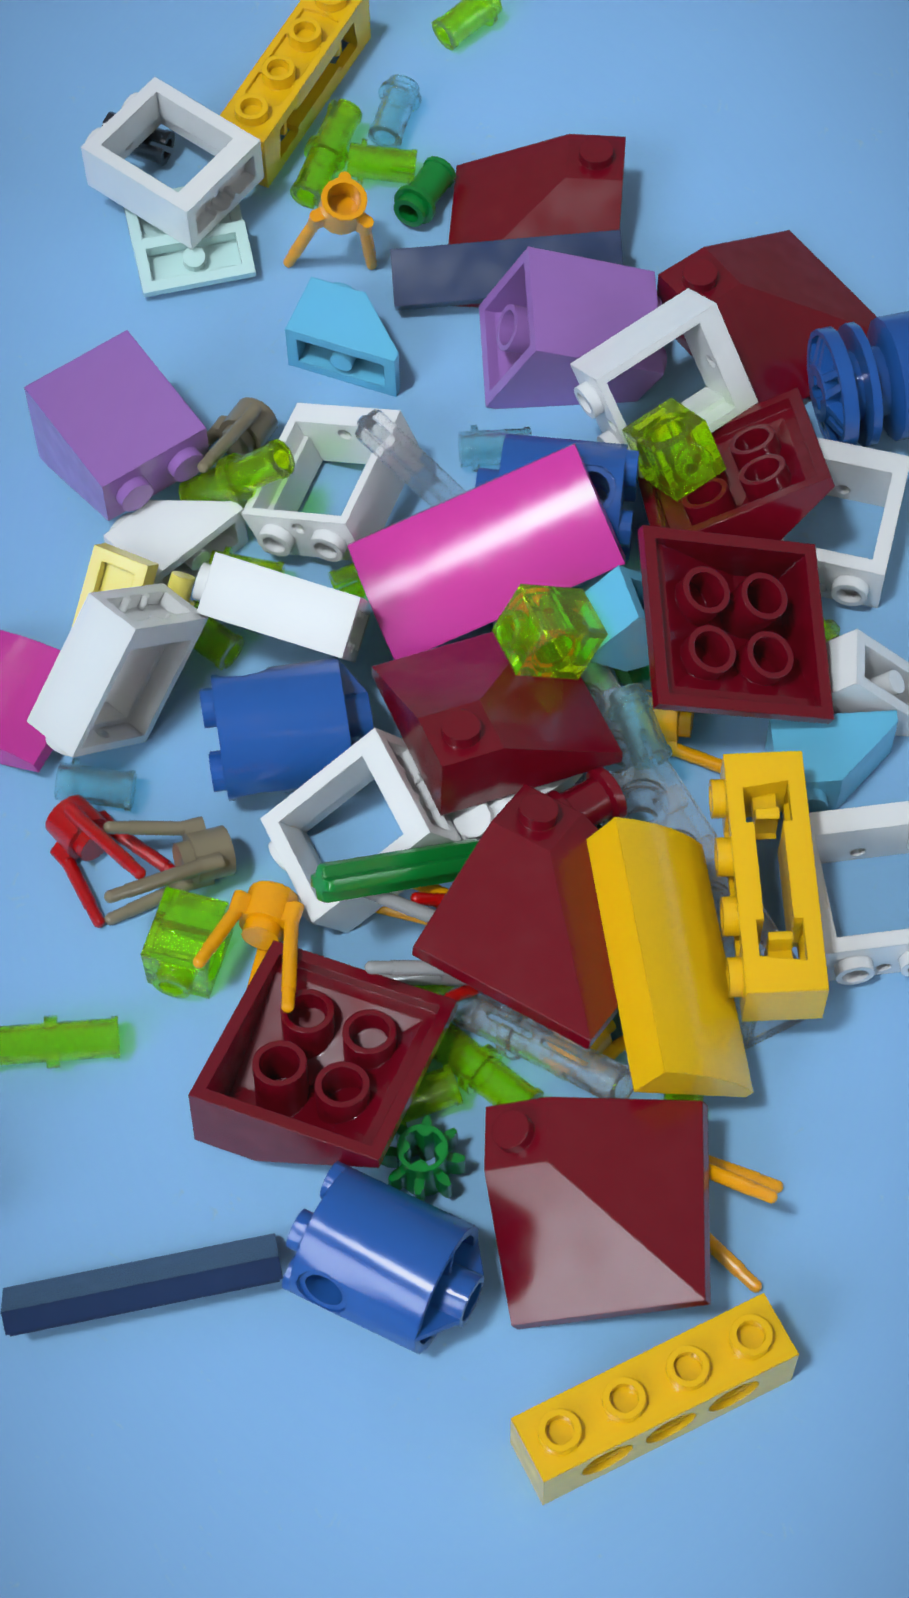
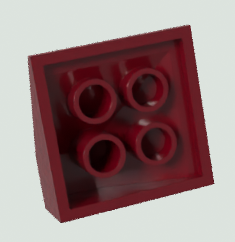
M566 134L457 165L448 244L620 230L626 137ZM468 304V305H456V306H462V307H479L480 304Z
M790 230L705 246L658 274L657 296L660 297L662 304L687 288L717 304L758 403L797 387L804 404L806 405L811 402L807 372V345L810 333L815 329L828 326L838 331L839 327L843 324L855 322L863 329L867 337L870 321L877 317ZM682 334L676 338V341L693 357Z
M798 387L752 406L643 478L638 477L650 526L782 540L835 487Z
M642 525L638 529L653 709L829 724L834 720L815 544Z
M548 616L371 666L372 677L441 816L516 794L524 784L535 788L588 772L596 766L605 767L622 762V750Z
M524 784L487 827L415 942L412 955L589 1050L619 1011L586 841L599 829L583 813Z
M273 940L188 1094L194 1139L254 1161L333 1165L339 1161L350 1167L379 1168L458 1009V1000L379 974H368L363 969L298 948L295 1007L291 1013H286L281 1008L283 943Z
M542 1097L486 1107L484 1173L511 1326L518 1330L711 1305L708 1105L704 1101Z

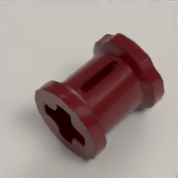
M596 766L589 770L586 774V780L561 793L554 790L545 793L583 813L595 826L606 820L610 821L614 817L625 818L627 815V804L621 787L612 774L602 766Z

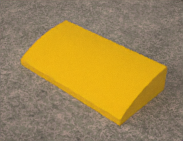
M614 817L586 839L633 1090L634 1092L747 1097L754 1093L735 1000L728 997V982L725 971L726 956L703 845L694 838L666 826L636 819Z

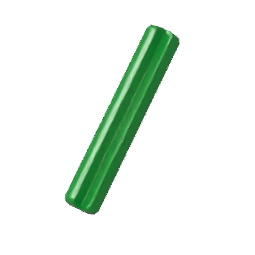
M467 839L320 863L317 866L316 873L311 875V886L315 888L318 900L324 903H331L453 882L479 841Z

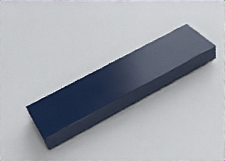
M621 230L390 249L395 310L480 304L528 246L623 265Z
M275 1233L3 1288L1 1317L5 1335H10L11 1337L280 1282V1279H283Z

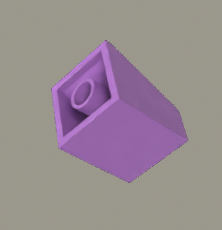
M528 246L479 305L485 406L493 409L580 405L574 393V388L579 383L570 363L662 305L660 297L657 296L655 271ZM664 347L607 383L616 403L637 402L662 378L667 364V353Z
M128 330L24 387L40 458L108 521L125 511L130 512L141 508L153 495L172 484L193 478L199 473L197 469L198 463L209 451L207 429Z

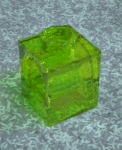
M669 398L622 429L630 450L639 451L638 466L643 478L676 502L726 470L706 420L673 398Z
M520 584L492 629L515 675L566 679L580 678L608 635L583 589Z
M166 886L140 954L147 983L152 984L158 991L172 997L187 998L192 994L209 999L234 930L230 931L203 968H195L192 961L203 943L227 912L229 903Z

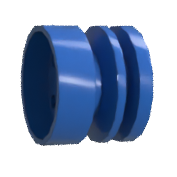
M909 311L879 316L871 320L867 337L863 329L855 322L843 324L839 327L838 331L828 326L811 332L807 345L809 393L823 438L856 445L858 442L862 447H870L879 443L884 428L887 435L894 441L909 439Z

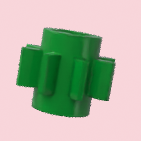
M425 1115L421 1124H416L409 1128L400 1124L395 1134L397 1147L390 1146L381 1163L388 1168H396L388 1177V1185L399 1190L404 1187L408 1192L414 1194V1197L422 1201L425 1200V1196H431L438 1192L446 1198L451 1197L452 1188L449 1173L461 1174L465 1173L466 1170L465 1156L460 1153H449L458 1144L457 1130L451 1128L442 1133L438 1128L432 1126L430 1115ZM418 1155L421 1159L412 1164L411 1158ZM433 1157H435V1163H434V1164H432V1165L429 1166V1165L425 1162V1161L431 1160Z

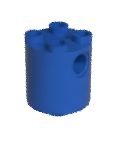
M505 434L500 468H478L475 487L575 443L600 500L604 502L602 505L625 554V560L629 561L633 532V511L623 510L624 501L636 502L639 451L628 450L627 444Z
M337 657L267 667L261 672L244 676L225 677L215 674L211 675L212 687L199 690L204 728L217 727L220 750L210 751V754H208L214 792L227 791L229 801H235L240 797L257 793L294 792L374 729L368 692Z
M339 1161L335 1162L324 1179L320 1191L321 1201L315 1211L311 1212L303 1209L290 1229L286 1247L297 1253L286 1269L282 1280V1288L420 1355L430 1345L437 1333L453 1326L462 1328L479 1300L485 1281L478 1242L479 1228Z

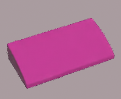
M575 443L347 545L370 606L394 660L430 650L606 573L618 565L625 564V554Z

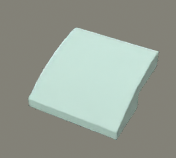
M183 187L172 189L179 192ZM239 203L193 249H190L124 208L144 298L256 277L245 220L242 219Z

